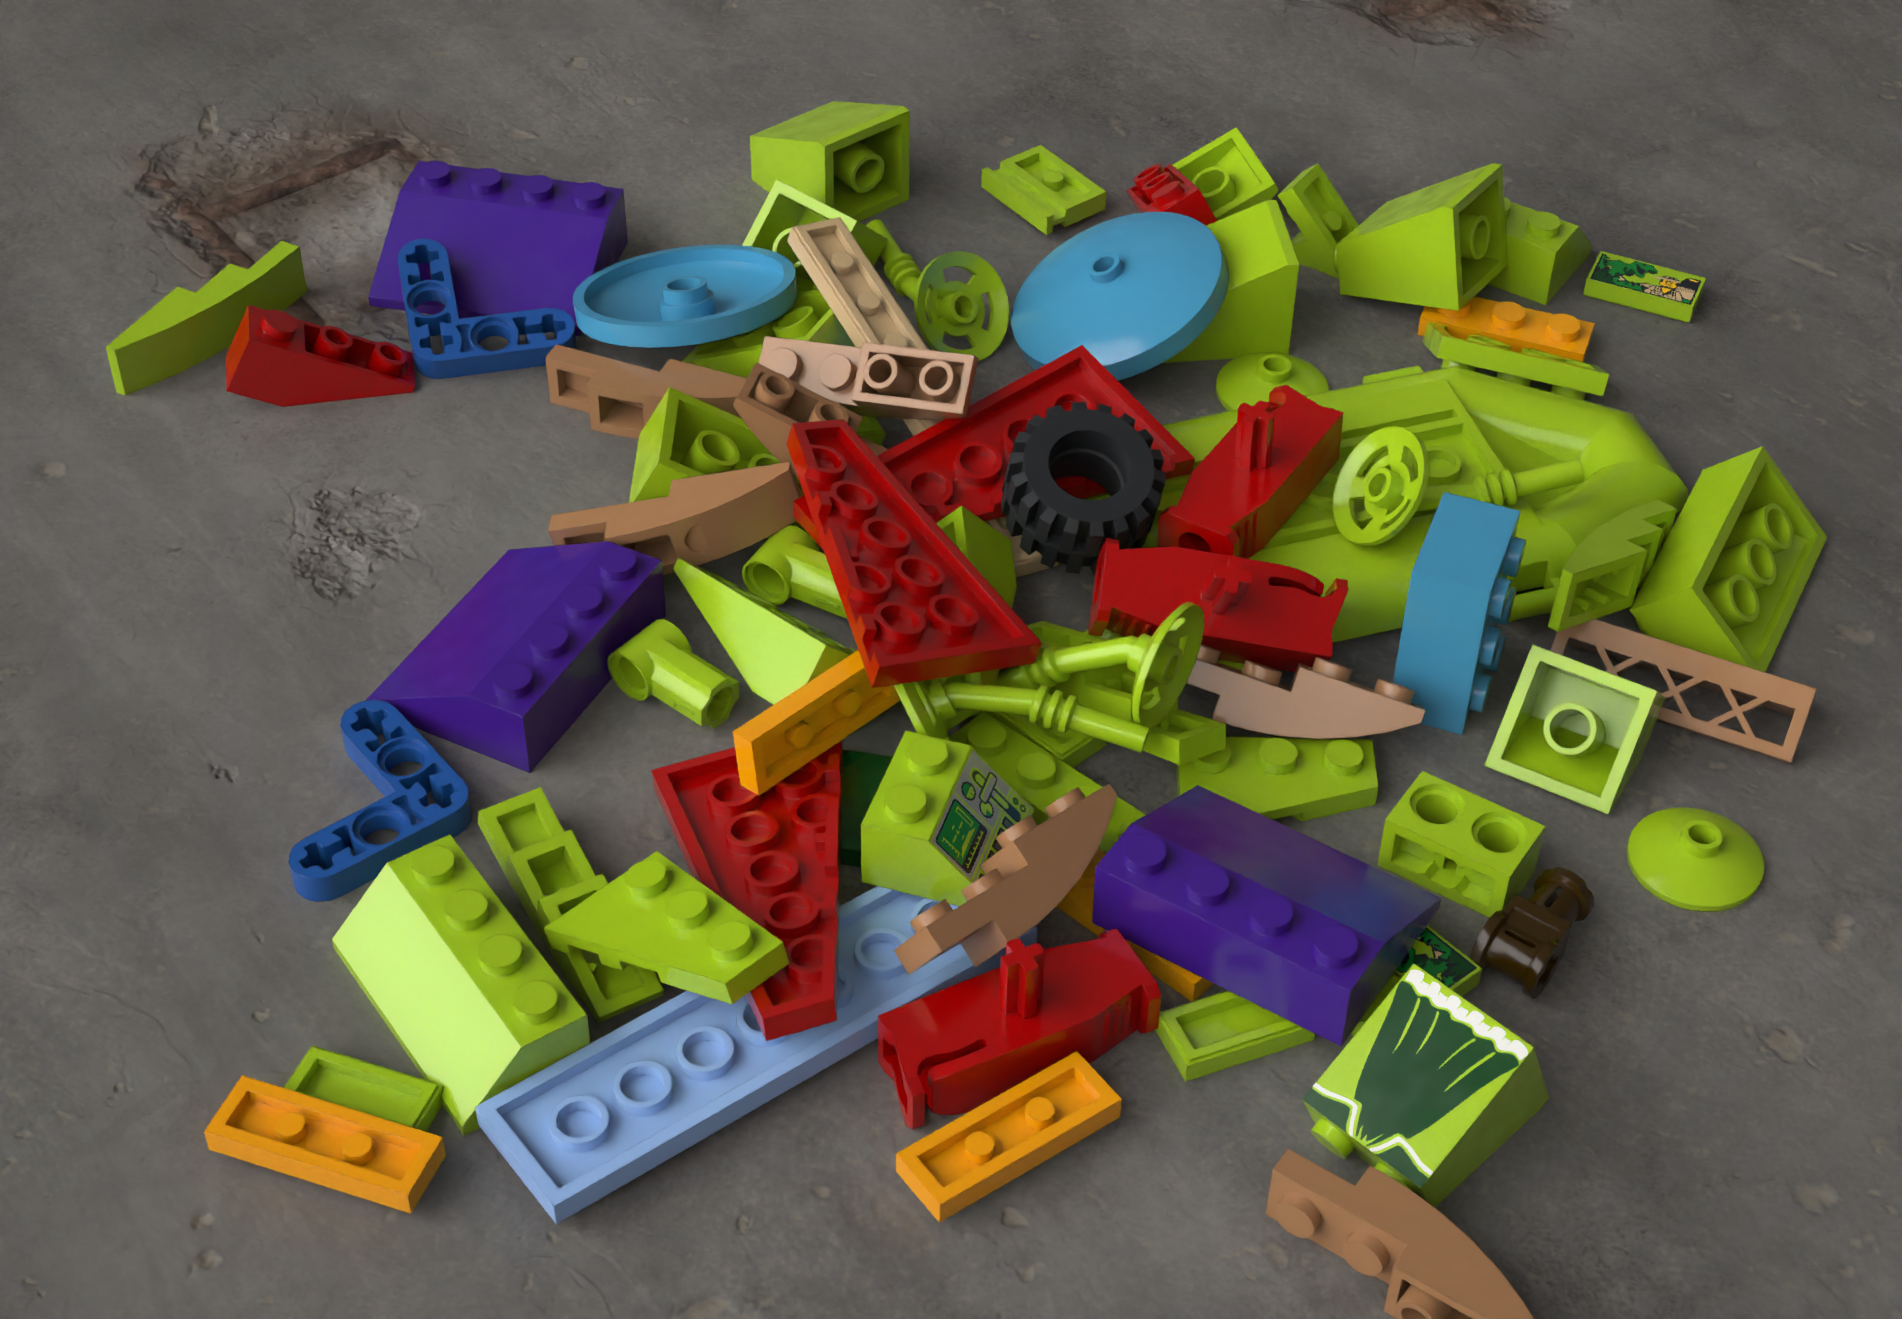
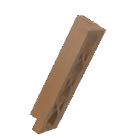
M1596 619L1557 632L1550 650L1565 656L1567 647L1570 645L1598 654L1607 669L1605 672L1616 676L1635 666L1661 674L1669 689L1661 693L1666 697L1664 702L1674 698L1681 713L1662 707L1656 721L1788 764L1792 763L1806 721H1808L1816 697V688ZM1609 658L1620 661L1621 663L1613 666ZM1672 678L1683 681L1684 683L1675 686ZM1699 686L1724 694L1732 710L1708 722L1691 716L1680 694ZM1736 699H1740L1748 703L1739 706ZM1762 706L1793 716L1783 746L1755 737L1744 714ZM1736 718L1744 733L1722 727L1721 725Z

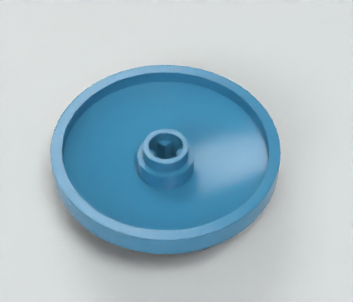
M1143 212L1105 221L1080 232L1047 255L1030 273L1021 286L1012 309L1011 327L1014 338L1024 358L1034 370L1083 345L1117 380L1140 374L1182 351L1214 319L1225 299L1228 289L1229 269L1226 258L1211 230L1196 219L1182 214Z
M698 245L651 252L603 268L589 276L576 288L573 294V305L579 329L587 336L598 341L628 347H679L733 337L772 322L794 305L798 297V286L793 263L779 253L742 245Z

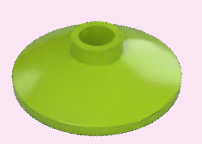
M1255 352L1239 356L1225 364L1217 375L1215 390L1217 398L1227 411L1238 409L1242 403L1254 406L1259 400L1269 402V393L1275 387L1283 385L1290 386L1304 396L1329 391V387L1321 371L1299 357L1278 352Z
M1677 807L1654 812L1638 822L1632 830L1627 844L1628 864L1638 882L1657 898L1687 910L1718 912L1742 905L1757 892L1764 875L1763 855L1751 835L1732 820L1703 809Z

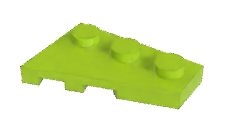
M1427 322L1422 343L1436 358L1443 359L1441 368L1458 366L1475 371L1476 367L1498 372L1497 378L1530 386L1531 380L1552 384L1551 392L1581 400L1585 399L1586 392L1600 396L1604 395L1609 373L1597 365L1532 348H1522L1521 352L1510 350L1511 345L1479 334L1468 335L1467 340L1452 337L1446 331L1447 326Z
M1226 737V749L1182 765L1176 764L1177 797L1199 785L1272 820L1291 815L1303 822L1376 805L1379 787L1373 740Z
M658 851L641 862L634 864L628 871L543 928L551 949L570 955L577 948L598 954L602 965L622 971L629 964L658 972L661 983L729 1004H734L789 964L785 947L781 940Z

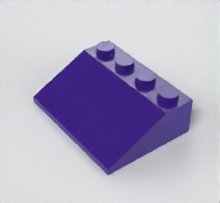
M418 161L400 189L368 295L369 305L405 311L398 267V253L405 244L412 240L432 239L443 245L448 253L459 319L541 308H557L565 311L572 317L575 323V335L579 336L582 331L577 326L573 305V294L576 288L589 276L617 263L628 243L624 189L606 187L595 182L577 183L555 180L544 175L526 176L504 173L493 168L475 169L453 166L442 161ZM429 263L418 264L421 281L432 280ZM427 301L420 304L416 310L419 313L435 315L443 311L446 306L437 301Z
M609 541L510 549L366 700L388 702L414 728L531 773L612 679L607 664L608 656L654 621L666 617L662 560Z
M1197 785L1134 821L1095 867L1092 923L1106 930L1118 929L1124 939L1342 1047L1439 909L1441 898Z

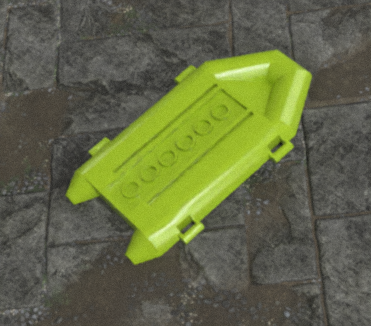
M1416 365L1366 375L1363 377L1362 384L1306 395L1307 398L1320 406L1343 412L1339 460L1269 543L1249 559L1290 566L1311 574L1324 583L1323 593L1320 597L1325 596V592L1336 578L1348 580L1349 590L1332 630L1333 643L1402 628L1411 573L1436 510L1416 511L1412 519L1399 533L1391 539L1373 546L1358 545L1346 539L1339 532L1332 511L1335 483L1350 453L1371 433L1391 426L1402 427L1415 433L1424 443L1429 458L1427 486L1472 483L1473 477L1481 475L1486 480L1487 473L1495 472L1499 477V472L1503 469H1508L1513 474L1574 459L1581 461L1585 477L1583 483L1518 497L1516 504L1508 506L1503 501V507L1520 511L1515 537L1526 539V546L1517 577L1507 575V579L1512 580L1511 587L1516 588V592L1542 586L1545 588L1515 595L1508 622L1551 613L1563 567L1575 547L1598 526L1627 510L1656 499L1677 508L1676 513H1678L1688 499V489L1633 413L1504 380L1458 366L1423 372L1421 367ZM1238 409L1161 425L1195 458L1194 471L1237 423ZM1409 449L1406 464L1411 467L1416 479L1418 477V465L1414 454ZM1388 450L1382 452L1369 464L1361 478H1365L1368 471L1378 460L1389 455ZM1191 474L1165 481L1162 498L1150 533L1147 534L1145 543L1141 548L1157 547L1158 516L1172 505L1177 507ZM1109 493L1084 499L1101 500L1111 496L1109 495ZM1355 500V516L1359 525L1364 529L1373 517L1368 514L1364 500ZM1105 629L1102 636L1098 637L1110 640L1124 636ZM1223 660L1217 661L1219 663L1228 665L1239 670H1242L1244 664Z

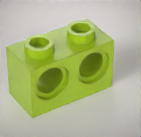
M1422 771L1385 819L1377 865L1490 918L1496 911H1503L1515 895L1519 896L1535 873L1545 826L1462 789L1457 785Z

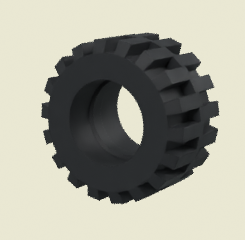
M1073 402L1069 411H1065L1060 404L1048 408L1045 419L1038 415L1034 416L1027 422L1025 432L1020 431L1014 441L1002 488V515L1008 516L1006 528L1011 537L1022 536L1020 548L1028 555L1037 551L1042 555L1040 563L1052 569L1055 562L1067 565V573L1079 574L1081 566H1089L1093 574L1096 572L1098 555L1106 538L1119 540V549L1141 548L1144 545L1147 534L1150 533L1166 481V472L1161 471L1164 459L1160 449H1151L1154 438L1147 429L1135 430L1136 420L1126 413L1121 418H1118L1111 414L1112 407L1099 404L1098 410L1087 409L1086 402ZM1066 476L1088 478L1101 485L1111 497L1101 500L1080 499L1065 492L1054 480Z

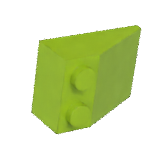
M815 289L799 292L794 305L772 322L733 337L698 344L682 362L748 378L755 363L760 361L765 336L853 347L855 345L820 291Z
M669 387L639 434L629 503L668 497L671 480L781 462L753 434L742 418ZM795 476V478H796V480H797V483H798V486H799V489H800V492H801V495L803 496L804 493H803L801 484H800V482H799L798 477ZM798 521L790 524L806 531Z

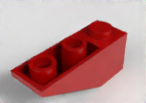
M1155 164L1143 170L1133 179L1136 185L1126 190L1129 198L1140 213L1172 212L1194 218L1205 226L1217 221L1199 188L1171 164L1162 167L1161 164Z
M252 305L247 306L226 355V392L281 407L413 393L415 388L412 352L403 350L393 343L375 342L348 334L335 326H320L293 318L280 310H265Z

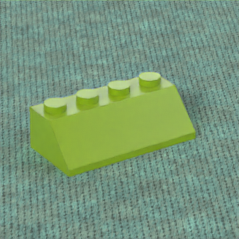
M1763 446L1702 470L1637 594L1630 612L1635 617L1640 630L1647 636L1766 672L1827 540V536Z
M450 834L386 863L332 938L335 951L424 1080L443 1085L441 1093L442 1106L463 1136L480 1128L475 1106L590 1044L587 1014Z

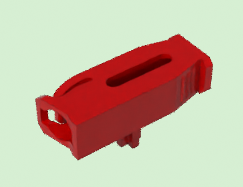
M1288 385L1275 387L1269 393V402L1259 400L1254 406L1242 403L1238 408L1237 423L1191 473L1177 507L1172 505L1158 516L1157 547L1177 546L1247 559L1261 551L1339 460L1343 412L1320 406Z
M1106 538L1099 552L1096 564L1088 634L1102 636L1104 630L1107 629L1124 637L1135 636L1138 638L1144 633L1153 636L1161 623L1173 611L1186 602H1192L1199 605L1204 612V632L1201 644L1221 651L1218 660L1244 664L1245 660H1249L1273 669L1295 673L1298 663L1313 667L1316 657L1326 660L1331 659L1333 651L1332 630L1349 590L1348 580L1336 578L1325 592V596L1320 597L1323 593L1324 583L1311 574L1290 566L1177 546L1119 549V540Z
M1110 929L1100 933L1099 939L1043 949L1039 943L1025 947L1020 938H1016L1006 943V955L1001 957L1000 967L878 1015V1063L883 1071L894 1081L905 1125L914 1130L925 1125L926 1103L931 1112L935 1114L956 1115L967 1113L1076 1051L1090 1064L1136 1030L1143 1034L1158 1029L1161 993L1156 980L1118 929Z

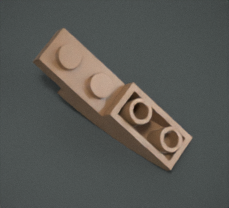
M765 336L759 364L783 374L790 380L829 400L839 403L844 408L860 416L898 419H953L967 416L978 358L975 355L863 342L861 348Z
M557 344L546 356L550 403L589 413L591 430L639 439V434L669 387L741 418L733 404L747 379L744 377L671 358L660 371Z
M757 362L733 404V407L745 424L769 452L781 463H791L795 476H797L786 444L793 423L844 419L856 432L863 419L862 416L844 408L839 403L829 400L790 380L783 374L777 373ZM858 435L876 456L887 451L885 447Z
M783 462L671 480L668 497L551 515L548 532L554 546L609 541L662 560L663 575L675 572L673 567L678 558L698 566L744 549L779 532L797 521L793 517V502L802 497L791 463Z
M1201 644L1195 665L1187 681V684L1219 694L1212 713V720L1246 730L1278 736L1325 739L1385 733L1421 723L1426 711L1422 705L1412 702L1415 694L1414 690L1378 678L1374 689L1352 682L1350 677L1353 669L1319 657L1315 658L1313 667L1298 663L1291 686L1288 687L1279 683L1282 672L1249 660H1245L1242 670L1217 662L1221 651Z
M1107 784L1087 797L1077 787L1044 809L1050 818L1037 826L1030 815L999 834L996 840L1002 849L980 865L986 875L961 891L967 901L966 903L953 910L948 901L944 899L909 922L916 934L893 950L907 973L910 975L959 944L962 945L974 966L977 967L1005 948L1007 942L1019 938L1048 915L1081 878L1101 843L1109 825L1117 797L1111 784Z
M1287 1149L1272 1169L1266 1215L1278 1221L1292 1235L1308 1238L1342 1257L1359 1273L1366 1276H1375L1388 1283L1389 1288L1384 1312L1396 1319H1533L1525 1303L1503 1273L1473 1240L1432 1205L1371 1165L1356 1185L1349 1183L1290 1149Z

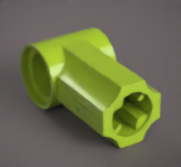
M789 525L771 535L743 566L742 577L748 590L773 605L783 604L789 597H792L847 619L825 553L820 552L814 539L799 527Z
M664 619L654 621L608 656L609 672L614 682L627 696L637 701H644L653 695L700 726L708 725L712 729L717 728L729 718L732 707L739 699V681L692 653L691 646L680 629Z

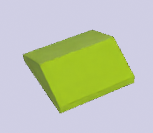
M1237 127L1172 165L1199 188L1217 221L1263 201L1271 200L1279 191L1275 182Z

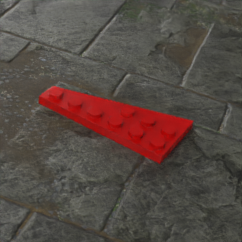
M1083 345L968 406L966 417L944 419L877 455L880 461L935 523L960 506L965 507L983 521L1007 516L1002 515L1001 511L1002 488L1014 441L1020 431L1025 432L1029 420L1036 415L1045 419L1047 409L1059 404L1065 411L1071 410L1073 402H1086L1087 409L1098 410L1099 404L1112 407L1111 414L1118 418H1121L1124 413L1136 420L1134 429L1137 431L1147 429L1154 438L1151 449L1161 450L1164 459L1161 471L1166 472V480L1191 474L1195 458ZM1066 476L1054 480L1065 492L1080 499L1108 493L1095 481L1080 476ZM803 495L793 502V517L823 549L808 504Z
M844 419L792 424L786 444L872 688L1034 664L1042 642Z
M843 740L761 795H757L740 785L735 747L652 769L656 795L692 876L784 944L789 964L746 994L765 1040H773L837 1021Z

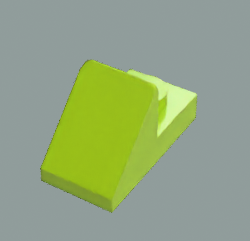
M1319 163L1303 170L1277 196L1287 209L1291 219L1295 221L1300 229V232L1291 240L1299 264L1339 279V273L1334 268L1336 244L1359 225Z

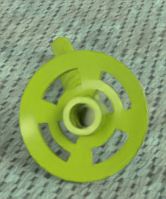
M875 219L866 225L888 239L880 254L885 264L884 273L900 296H907L914 302V312L919 330L927 344L934 351L975 355L978 361L987 358L999 347L1008 327L1009 302L1000 276L986 260L970 252L953 251L936 257L921 271L913 257L908 253L902 252L882 220ZM958 267L970 272L973 276L967 284L960 281L945 282L943 269ZM984 293L987 294L990 307V319L987 330L981 328L985 318V305L982 297ZM944 334L950 337L965 335L973 347L965 350L949 347L942 342Z
M1391 426L1371 433L1350 453L1335 483L1332 511L1335 524L1339 532L1346 539L1358 545L1373 546L1381 544L1399 533L1412 519L1416 511L1437 510L1444 492L1503 506V501H1505L1508 506L1516 504L1518 497L1583 483L1585 479L1581 461L1574 459L1513 474L1508 469H1503L1499 472V477L1495 472H1490L1486 474V480L1481 475L1473 477L1472 483L1427 486L1429 458L1424 443L1415 433L1402 427ZM1409 449L1414 454L1418 465V477L1416 479L1413 470L1406 464ZM1388 450L1389 455L1378 460L1368 471L1365 478H1361L1369 464L1382 452ZM1355 500H1364L1368 514L1373 517L1364 529L1359 525L1355 516Z
M1186 602L1180 605L1161 623L1153 636L1144 633L1138 638L1126 636L1061 649L1055 645H1050L1043 651L1038 652L1034 664L1019 666L997 677L996 685L1038 690L1041 685H1045L1051 689L1058 683L1062 684L1068 681L1071 673L1127 663L1128 670L1136 673L1132 691L1133 720L1137 724L1153 728L1172 709L1190 677L1202 642L1204 612L1199 605ZM1152 690L1153 698L1142 706L1143 693ZM977 711L971 716L974 717L982 713L983 711Z
M941 680L929 686L924 681L894 685L916 732L949 740L946 722L958 716L956 709L1029 715V723L1036 725L1040 720H1043L1044 728L1051 729L1056 724L1058 725L1059 733L1065 734L1071 729L1142 753L1150 731L1149 727L1078 704V699L1075 695L1071 694L1067 699H1063V691L1055 690L1051 695L1049 694V687L1041 685L1038 690L955 681L944 686Z

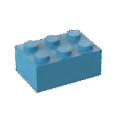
M1444 492L1411 573L1393 683L1414 690L1415 694L1412 702L1422 705L1426 710L1422 722L1419 724L1462 735L1471 710L1482 713L1492 681V676L1484 673L1486 669L1497 672L1507 635L1501 634L1502 629L1497 628V624L1507 625L1516 594V588L1511 587L1512 580L1507 579V575L1517 577L1526 546V539L1515 537L1520 515L1519 510Z

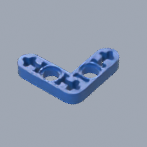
M416 239L405 244L399 251L398 267L413 362L417 371L423 376L431 379H446L545 366L546 356L556 344L576 349L575 323L568 313L557 308H541L459 319L449 258L445 247L432 239ZM429 263L432 280L421 281L418 264ZM427 301H437L446 306L443 311L435 315H424L416 310L420 304ZM554 332L557 339L546 340L544 334ZM441 335L444 353L433 354L430 336ZM519 335L526 336V344L520 345ZM490 336H500L509 341L506 347L497 351H489L479 345L482 340Z
M365 700L348 708L341 717L340 727L347 755L385 797L305 837L294 845L289 853L288 863L294 888L304 899L324 902L339 898L374 880L386 863L449 834L454 838L466 830L472 821L469 789L463 779L408 720L388 702ZM375 734H383L385 743L380 746L379 739ZM402 762H416L422 765L420 770L406 776H398L389 772L392 767ZM432 791V796L436 803L428 805L427 794ZM380 829H391L399 833L394 840L385 844L375 845L365 841L369 834Z

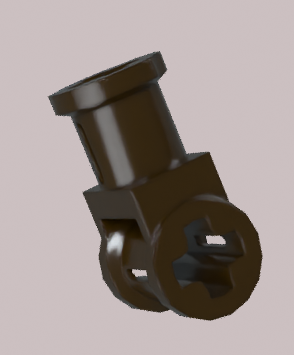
M1556 867L1542 871L1534 883V893L1529 900L1515 895L1503 911H1496L1488 919L1477 937L1470 959L1480 966L1482 970L1489 967L1523 985L1522 992L1532 999L1537 998L1551 980L1560 960L1564 956L1573 922L1586 919L1593 909L1594 896L1592 892L1587 888L1585 881L1570 870ZM1558 888H1562L1563 891L1558 896L1555 891Z

